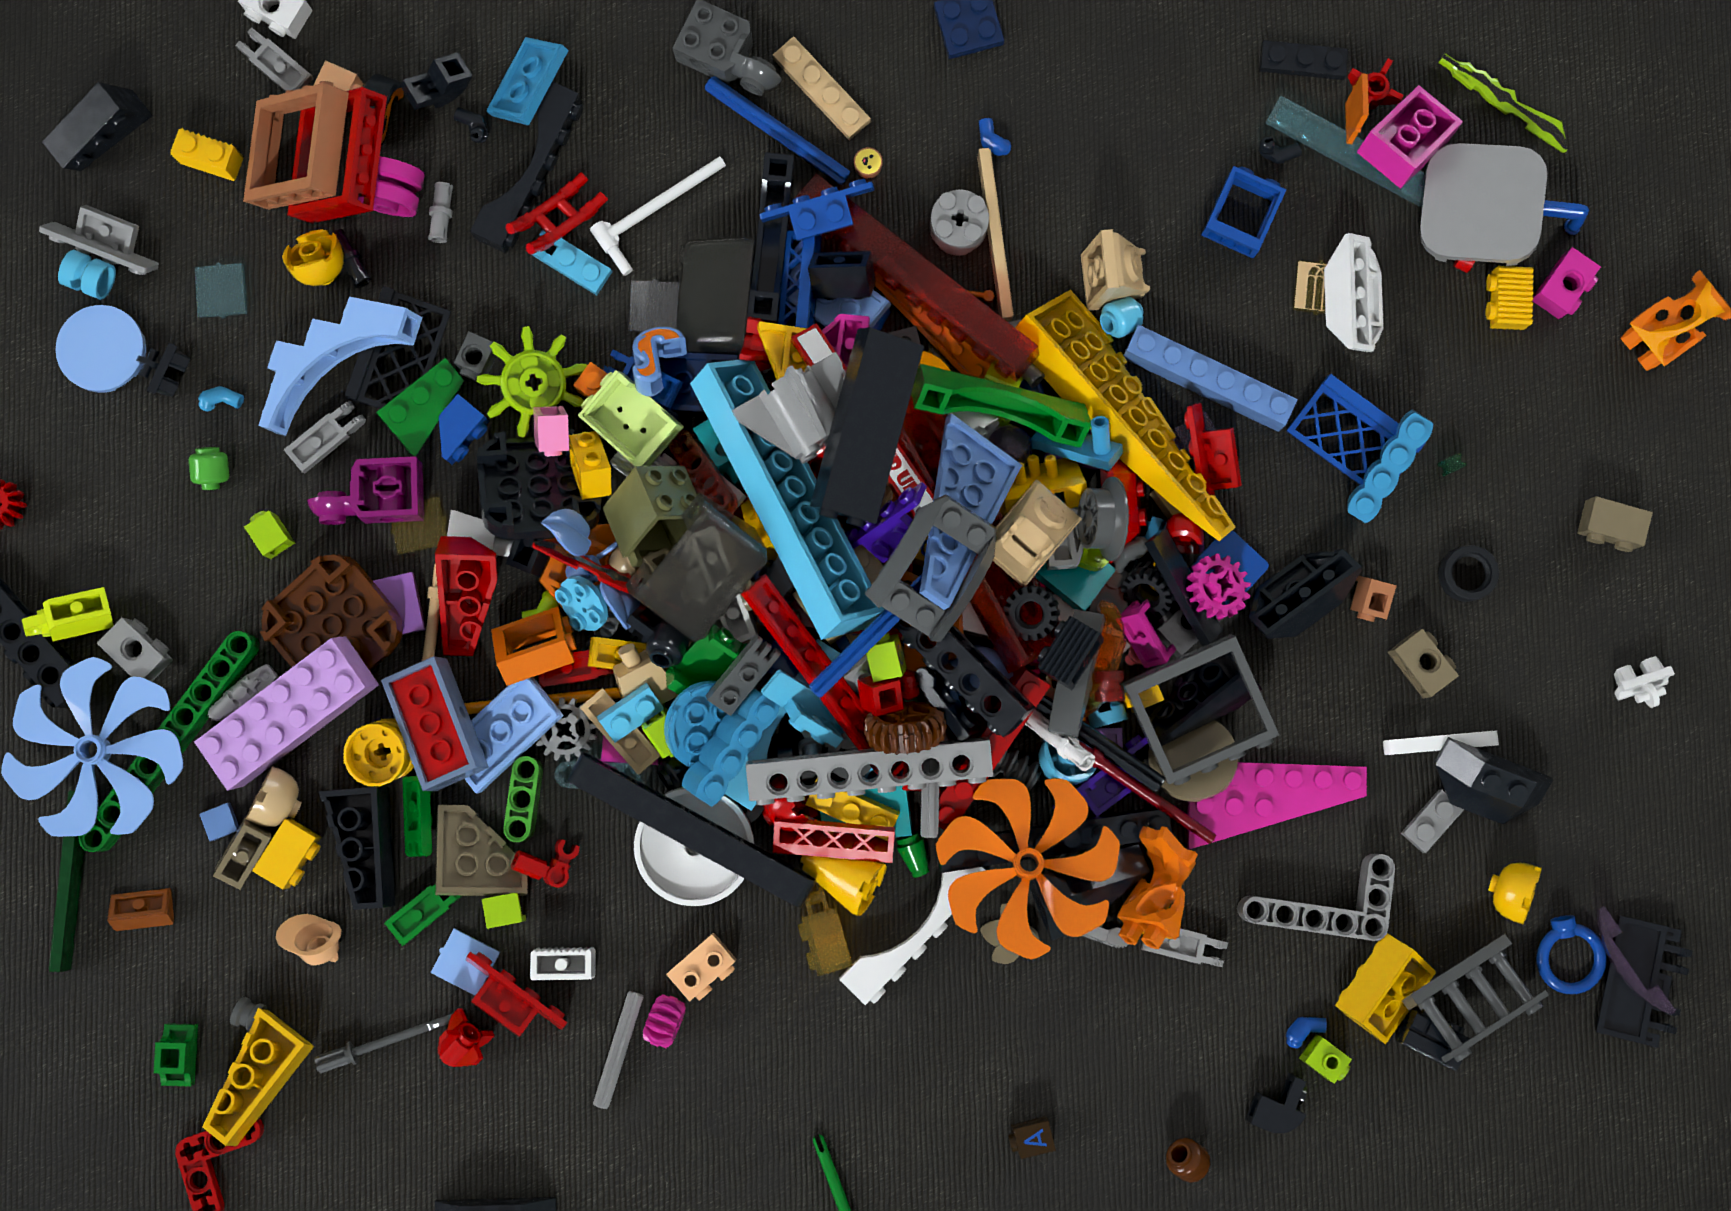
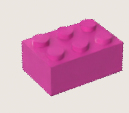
M1418 85L1370 131L1357 153L1401 189L1430 161L1439 149L1449 142L1463 121Z

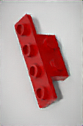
M1201 403L1187 406L1184 420L1187 429H1190L1191 435L1189 453L1194 458V473H1201L1207 482V493L1215 496L1214 490L1240 487L1242 483L1234 428L1205 431Z
M469 952L465 960L489 977L471 1002L515 1035L520 1037L537 1013L562 1030L567 1022L563 1019L565 1014L553 1005H550L549 1008L539 1002L541 997L530 988L526 987L525 990H522L514 984L517 981L514 976L503 969L499 973L490 965L493 962L484 954L478 952L475 955Z

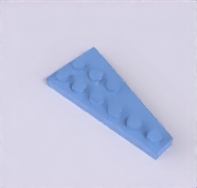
M951 413L945 419L934 499L946 494L992 524L1022 465ZM933 525L928 534L919 593L941 609L949 608L977 553Z

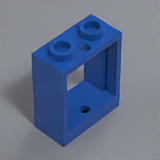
M1233 166L1201 236L1250 258H1254L1261 248L1287 189L1280 187V183L1273 179L1266 178L1264 180L1255 176L1254 172L1246 167L1237 168ZM1232 185H1236L1271 201L1255 237L1217 220Z

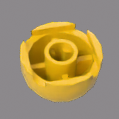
M314 230L300 235L296 238L298 244L292 249L289 245L285 248L282 258L286 268L296 280L304 285H328L334 281L344 265V253L341 243L336 234L332 233V235H329L327 230Z
M1519 862L1511 863L1504 867L1499 876L1493 874L1488 891L1494 893L1493 904L1503 917L1524 924L1542 868Z

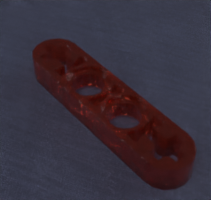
M681 430L669 444L671 453L680 466H685L692 484L708 508L719 517L730 516L738 505L735 493L698 439L687 430ZM683 442L690 449L689 451L685 452L683 450ZM701 457L702 461L699 467L691 470L692 462ZM714 476L715 481L713 485L704 489L705 481L709 477ZM718 494L724 497L723 501L725 503L723 505L721 504L720 500L716 497Z

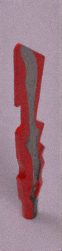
M556 538L536 541L532 544L534 549L576 570L579 566L595 574L598 581L632 594L640 601L659 609H665L675 615H678L681 611L682 604L669 597L659 601L656 598L657 593L644 581L633 578L629 573H620L609 564L600 566L584 555L574 556L566 551Z

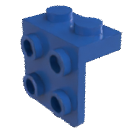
M1232 530L1222 540L1218 541L1215 539L1192 563L1189 570L1193 573L1191 567L1206 556L1211 557L1219 554L1222 559L1228 555L1231 560L1230 564L1233 565L1239 562L1238 571L1247 572V575L1243 578L1244 582L1251 583V586L1245 589V592H1247L1265 573L1269 564ZM1208 569L1206 574L1213 573L1215 569ZM1228 599L1222 602V605H1228L1231 600Z

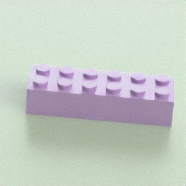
M346 636L330 638L194 741V743L227 791L244 787L379 686V684Z

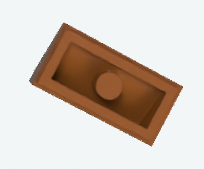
M171 888L113 894L110 898L107 921L115 931L172 925L174 922Z

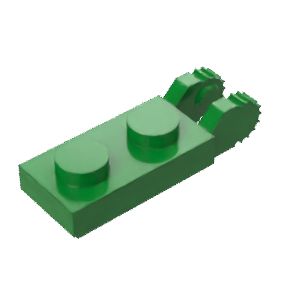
M432 884L390 917L384 924L398 942L405 946L451 908L450 905L459 900L463 895H450L445 900L442 895H435L436 884Z

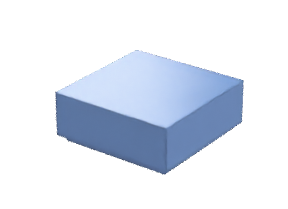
M225 803L200 813L209 841H215L235 833L239 828L231 803Z

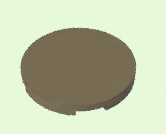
M1214 720L1163 745L1162 748L1172 770L1235 741L1230 732L1222 724ZM1149 746L1148 764L1162 775ZM1227 758L1219 762V767L1207 773L1198 771L1190 775L1191 779L1180 785L1175 786L1174 783L1168 784L1164 781L1160 788L1170 796L1183 801L1198 802L1223 792L1232 782L1236 774L1238 759L1229 761Z

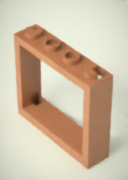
M320 81L317 85L302 86V89L286 90L283 94L269 95L268 98L256 101L243 202L269 210L336 196L349 92L333 86V82ZM316 106L307 177L275 183L284 114Z

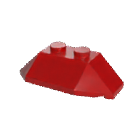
M1118 459L1110 471L1100 469L1101 486L1109 477L1119 478L1124 485L1129 508L1126 545L1143 533V526H1147L1146 508H1141V497L1145 496V482L1139 479L1136 473Z

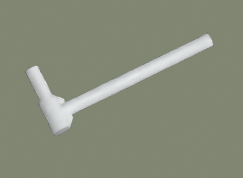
M720 156L612 226L608 222L599 221L590 228L606 254L610 255L623 276L631 273L633 268L618 248L620 240L618 235L724 168L726 165Z

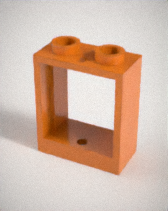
M559 606L491 629L496 664L506 686L575 662L573 650H576L577 646L572 635L573 628L570 625L569 617L562 616ZM557 635L556 639L513 653V650Z

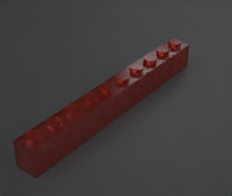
M816 173L795 198L809 195L810 199L821 196L822 190L832 188L833 186ZM847 198L854 225L822 235L828 240L834 238L840 243L839 247L844 252L871 251L874 273L880 274L883 277V282L893 291L899 289L906 295L905 299L909 304L917 309L920 306L927 311V316L933 323L938 326L941 324L945 325L950 329L949 334L959 343L965 341L973 347L971 351L982 361L988 359L995 365L994 369L1006 379L1011 377L1017 382L1038 358V345Z

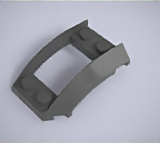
M946 494L934 499L932 503L923 507L919 506L901 541L880 570L879 576L872 586L867 588L865 595L879 609L880 607L885 608L929 636L930 641L941 642L974 596L995 557L997 528ZM933 525L978 554L951 606L945 610L901 580Z

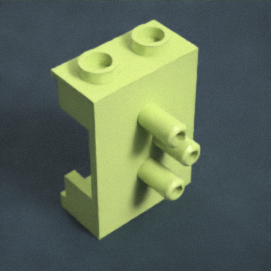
M617 370L614 373L610 372L600 382L601 388L595 395H590L582 403L581 408L583 410L578 416L634 466H651L684 426L650 396L640 394L636 390L635 383L623 372Z

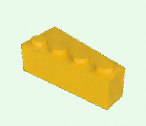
M257 1009L249 1033H246L241 1043L243 1046L228 1071L229 1075L223 1088L219 1090L202 1128L225 1146H237L314 1047L313 1044L266 1009Z

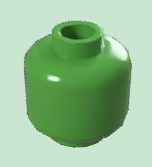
M219 447L196 448L195 453L190 455L188 459L190 479L195 484H202V490L220 489V483L226 482L230 477L228 456L225 452H221Z

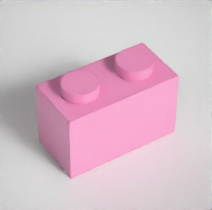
M533 407L534 438L538 451L544 452L545 456H560L562 451H569L568 414L564 407Z

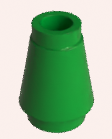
M913 831L912 836L898 837L896 839L898 844L896 849L912 873V876L916 878L929 873L924 837H920L918 831Z

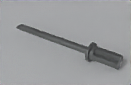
M452 1014L354 1047L352 1042L349 1041L344 1047L315 1056L316 1069L321 1074L350 1063L356 1065L358 1063L357 1056L449 1024Z

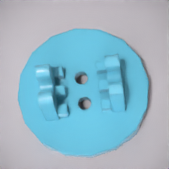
M570 576L561 583L560 588L555 591V598L569 617L572 628L577 631L583 629L596 631L606 623L608 609L607 603L601 594L600 584L595 586L588 579L581 576Z

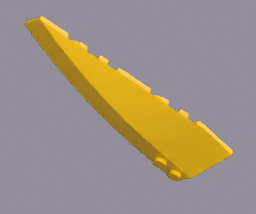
M1071 289L1028 313L1007 335L1013 344L1045 374L1044 379L1062 399L1085 404L1091 420L1097 416H1104L1109 420L1110 441L1123 444V454L1119 459L1159 495L1218 541L1222 540L1236 528L1216 496L1207 493V482L1201 473L1195 474L1188 464L1191 458L1186 450L1178 449L1173 441L1176 438L1175 433L1152 398L1144 397L1141 387L1142 383L1139 378L1129 374L1124 366L1127 360L1121 352L1116 354L1112 348L1111 343L1114 341L1112 337L1102 329L1100 322Z

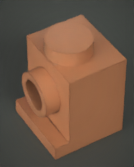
M1358 576L1356 579L1358 583L1350 610L1358 612L1357 618L1371 622L1375 621V617L1387 619L1396 585Z

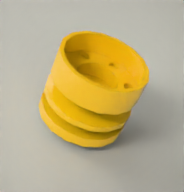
M384 718L357 728L348 737L343 749L344 763L348 773L357 782L367 786L385 785L408 775L414 769L395 718ZM384 747L390 748L391 753L384 752Z

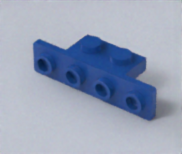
M860 179L850 182V188L838 191L837 187L822 190L821 196L810 199L809 195L794 198L792 200L793 204L782 207L781 203L772 204L765 207V212L760 213L759 216L762 222H767L790 215L797 241L849 227L854 224L847 198L874 191L873 182L866 183V179Z

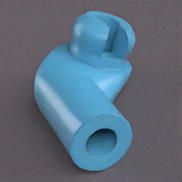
M218 386L202 391L198 397V406L201 410L208 412L215 408V404L224 402L238 409L244 401V396L223 386Z

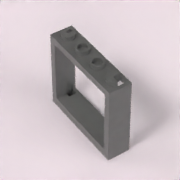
M1232 634L1121 683L1159 769L1168 784L1174 783L1175 786L1183 784L1191 779L1190 775L1198 771L1202 773L1210 772L1219 767V762L1227 758L1229 761L1237 760L1246 755L1245 750L1254 746L1257 749L1266 747L1274 742L1272 738L1279 736L1238 640ZM1231 652L1265 729L1172 770L1138 693Z

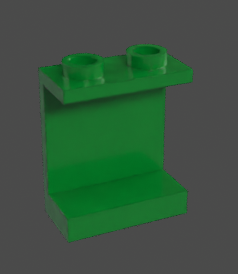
M711 622L689 645L683 660L678 665L671 666L666 670L667 688L679 695L693 684L703 681H718L748 643H741L734 638L728 629L724 627L719 628Z

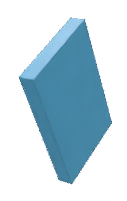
M525 37L486 112L493 117L529 126L569 50L561 44Z

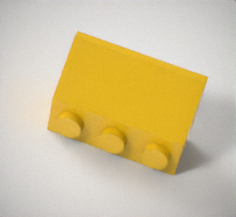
M1387 933L1383 939L1375 944L1372 954L1358 968L1355 978L1341 992L1335 1006L1386 1045L1409 1012L1402 1000L1429 983L1436 974V971L1414 949Z

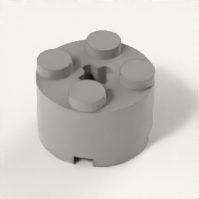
M952 190L940 196L932 209L930 235L942 251L950 255L961 256L972 252L980 246L985 239L989 224V213L984 199L967 190ZM956 219L962 220V226H956Z

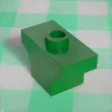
M164 1024L162 1038L160 1041L155 1042L154 1073L160 1075L161 1086L195 1085L198 1024Z

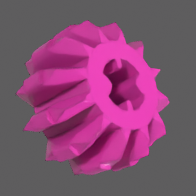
M663 994L656 998L645 1022L646 1024L643 1029L644 1040L657 1047L667 1048L672 1045L683 1021L686 1009L685 1003L679 1001L678 998Z

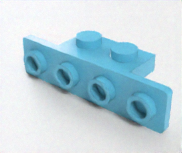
M779 669L761 689L765 697L785 709L790 717L789 723L800 732L806 730L818 743L824 745L826 742L835 748L844 740L841 736V733H845L820 698L810 690L809 686Z

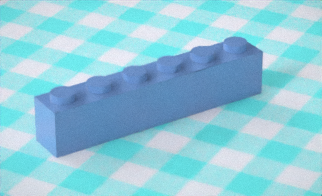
M1140 325L1134 331L1123 354L1127 361L1278 432L1286 426L1298 400Z

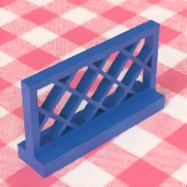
M1329 374L1286 431L1357 484L1361 485L1363 484V479L1356 474L1364 473L1365 475L1367 471L1365 452L1382 449L1385 439L1388 440L1396 435L1399 423L1335 376ZM1322 393L1332 399L1334 412L1317 413L1316 401ZM1337 404H1339L1346 410L1338 411ZM1313 408V415L1306 416L1309 410ZM1351 413L1356 417L1357 429L1341 431L1339 414ZM1335 415L1337 432L1320 434L1318 417ZM1314 418L1316 435L1305 437L1295 430L1302 420ZM1361 421L1369 427L1362 428ZM1362 431H1376L1380 436L1381 446L1365 448ZM1358 432L1360 449L1344 452L1342 434ZM1337 435L1340 452L1328 454L1322 449L1321 438ZM1317 438L1318 446L1309 439ZM1425 443L1421 447L1416 449V453H1418L1422 449ZM1361 452L1363 470L1351 471L1346 467L1345 455ZM1333 456H1340L1341 463L1333 458Z

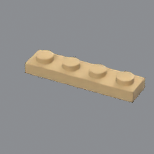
M794 36L773 54L774 61L849 141L870 123L871 118Z

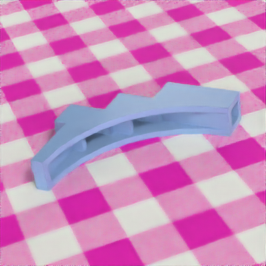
M349 297L340 324L312 319L304 346L276 341L267 367L276 373L271 383L258 426L286 436L296 411L321 377L338 363L363 350L389 344L414 345L423 317L404 307Z

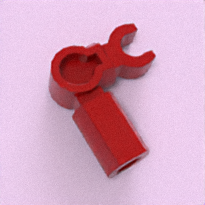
M559 839L555 844L556 857L555 859L552 858L549 866H547V861L518 850L511 863V869L537 880L543 877V880L549 886L563 887L569 879L570 860L578 855L579 846L573 844L571 851L564 853L563 846L565 845V840Z

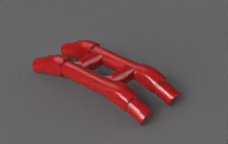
M580 172L564 187L559 189L556 194L532 211L507 223L506 231L512 235L529 229L536 222L546 233L536 240L527 243L526 251L531 255L539 251L542 252L549 249L556 241L578 225L593 217L599 211L598 209L608 201V198L600 191L591 201L589 200L577 211L568 200L577 194L579 189L588 181L587 177ZM556 207L568 217L567 220L557 227L545 216Z

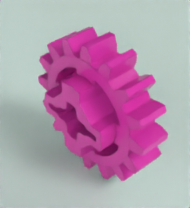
M1219 554L1211 557L1206 556L1191 567L1193 573L1187 575V579L1192 582V585L1186 587V591L1193 592L1194 594L1189 600L1190 602L1197 601L1199 603L1197 607L1198 612L1206 609L1207 618L1215 615L1218 620L1227 616L1230 618L1238 614L1239 610L1245 608L1246 605L1243 601L1250 598V594L1245 592V589L1250 587L1251 583L1244 582L1243 580L1247 572L1238 571L1239 562L1233 565L1230 564L1231 560L1228 555L1222 559ZM1208 569H1215L1213 573L1206 574ZM1228 599L1231 600L1228 605H1222V602Z

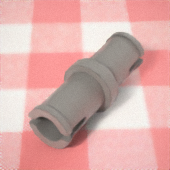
M436 182L434 184L433 206L429 208L431 224L428 240H432L435 243H446L448 223L453 214V211L450 209L453 185L447 182Z

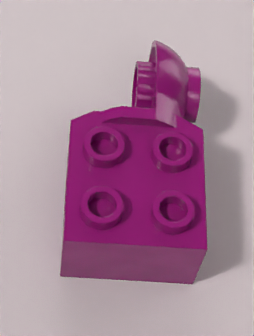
M417 456L357 459L351 468L350 496H346V493L342 491H323L318 493V497L308 499V506L319 517V523L324 525L346 523L347 516H358L365 524L424 521L423 464Z

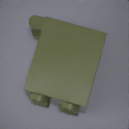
M635 466L603 506V511L623 557H628L632 567H640L642 565V556L649 552H657L665 547L675 556L674 552L706 516L685 466Z

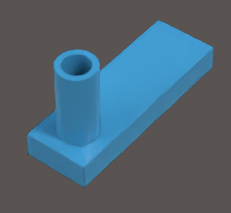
M1097 416L1091 420L1092 435H1086L1081 448L1054 442L1039 432H1036L1030 439L1031 448L1106 471H1110L1123 454V444L1110 441L1109 420L1104 416Z

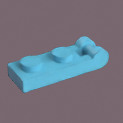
M542 229L539 235L542 236L546 232ZM562 238L554 243V246L557 248L552 255L548 254L546 250L532 254L535 258L596 296L612 274V270Z

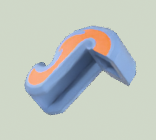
M666 326L655 327L641 332L634 339L632 349L635 365L632 370L636 390L645 396H654L663 390L659 357L671 358L687 354L686 340L681 331Z

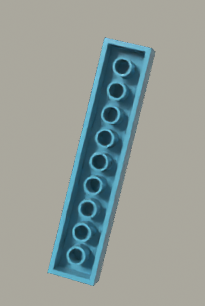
M739 359L707 363L690 384L821 640L866 629L885 609L883 607L879 609L865 595V591L872 584L838 519L819 515L820 509L810 507L817 479L808 462L802 464L799 459L796 460L740 424L732 413L733 409L758 396L764 389L767 394L770 393L755 361Z

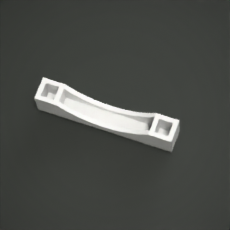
M983 867L942 873L937 900L920 928L904 942L891 949L876 954L859 956L839 977V980L864 1005L869 1001L873 1004L876 1003L886 992L883 986L890 979L894 982L898 980L907 970L903 965L911 957L916 960L927 949L924 943L932 935L937 938L948 927L945 921L952 915L948 900L950 885L959 877L986 870Z

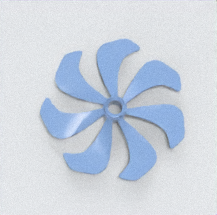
M91 657L69 667L61 676L60 688L70 710L85 736L79 739L55 725L41 708V685L32 686L19 695L13 717L15 732L21 738L31 742L74 746V753L56 762L35 767L25 766L11 753H6L2 763L1 774L12 790L22 799H39L59 785L80 762L83 763L75 793L67 807L61 813L38 818L39 823L48 834L58 837L81 836L93 828L98 814V793L94 765H97L109 780L120 803V815L115 825L111 828L110 833L116 835L130 834L139 828L153 809V794L142 781L111 763L108 759L111 754L137 755L148 758L160 765L166 783L172 784L183 769V757L179 740L173 732L165 729L142 733L112 745L106 738L127 717L142 708L149 706L169 711L170 701L166 689L142 677L128 678L118 689L100 734L93 735L90 708L93 686L100 676L112 668V665L100 658ZM92 743L97 745V753L94 757H91L89 754V747Z

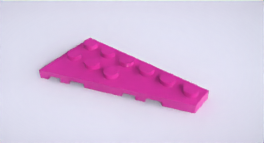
M1238 762L1236 774L1230 785L1223 792L1198 802L1188 801L1187 815L1216 834L1213 842L1366 797L1367 767ZM1187 829L1188 850L1209 844Z

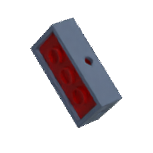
M433 656L381 680L423 791H438L489 768L447 658Z

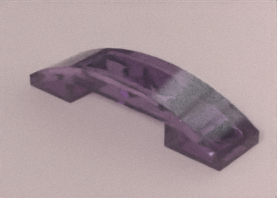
M1605 906L1597 909V924L1605 952L1617 973L1647 1003L1667 1014L1675 1013L1676 1010L1659 985L1654 984L1647 989L1644 987L1612 940L1613 937L1622 933V931Z

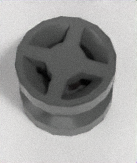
M244 996L236 1003L231 1013L230 1024L236 1027L244 1026L249 1032L255 1020L254 1016L257 1009L267 1010V1006L262 1003L254 1004L250 998Z

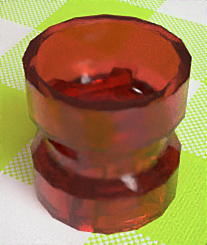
M1124 670L1094 671V681L1100 685L1095 692V702L1125 701V691L1122 689V686H1119V683L1124 680Z

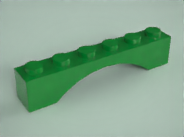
M920 364L911 393L914 408L941 415L962 411L992 414L1025 425L1054 442L1081 448L1091 427V419L1085 404Z

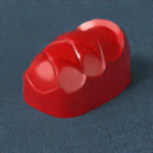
M1177 513L1168 519L1164 529L1167 528L1181 554H1200L1204 551V532L1201 527L1183 513Z

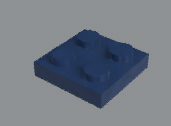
M941 0L934 2V10L949 59L1004 45V38L993 0Z

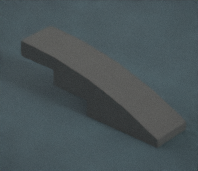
M1078 609L1074 610L1073 617L1102 633L1105 622L1104 614ZM1099 649L1073 690L1057 682L1048 727L1049 732L1078 738L1093 685L1092 675Z

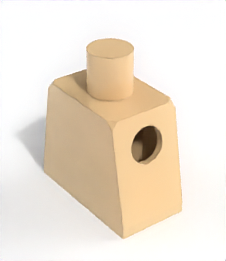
M632 643L626 644L618 650V654L623 662L615 665L613 672L621 699L645 683L649 685L661 704L678 696V694L666 686V669L653 664L646 650L638 653L635 645Z

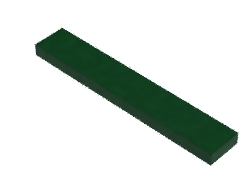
M69 790L67 805L71 801L75 790ZM63 836L49 972L69 971L72 966L84 849L80 846L79 836Z

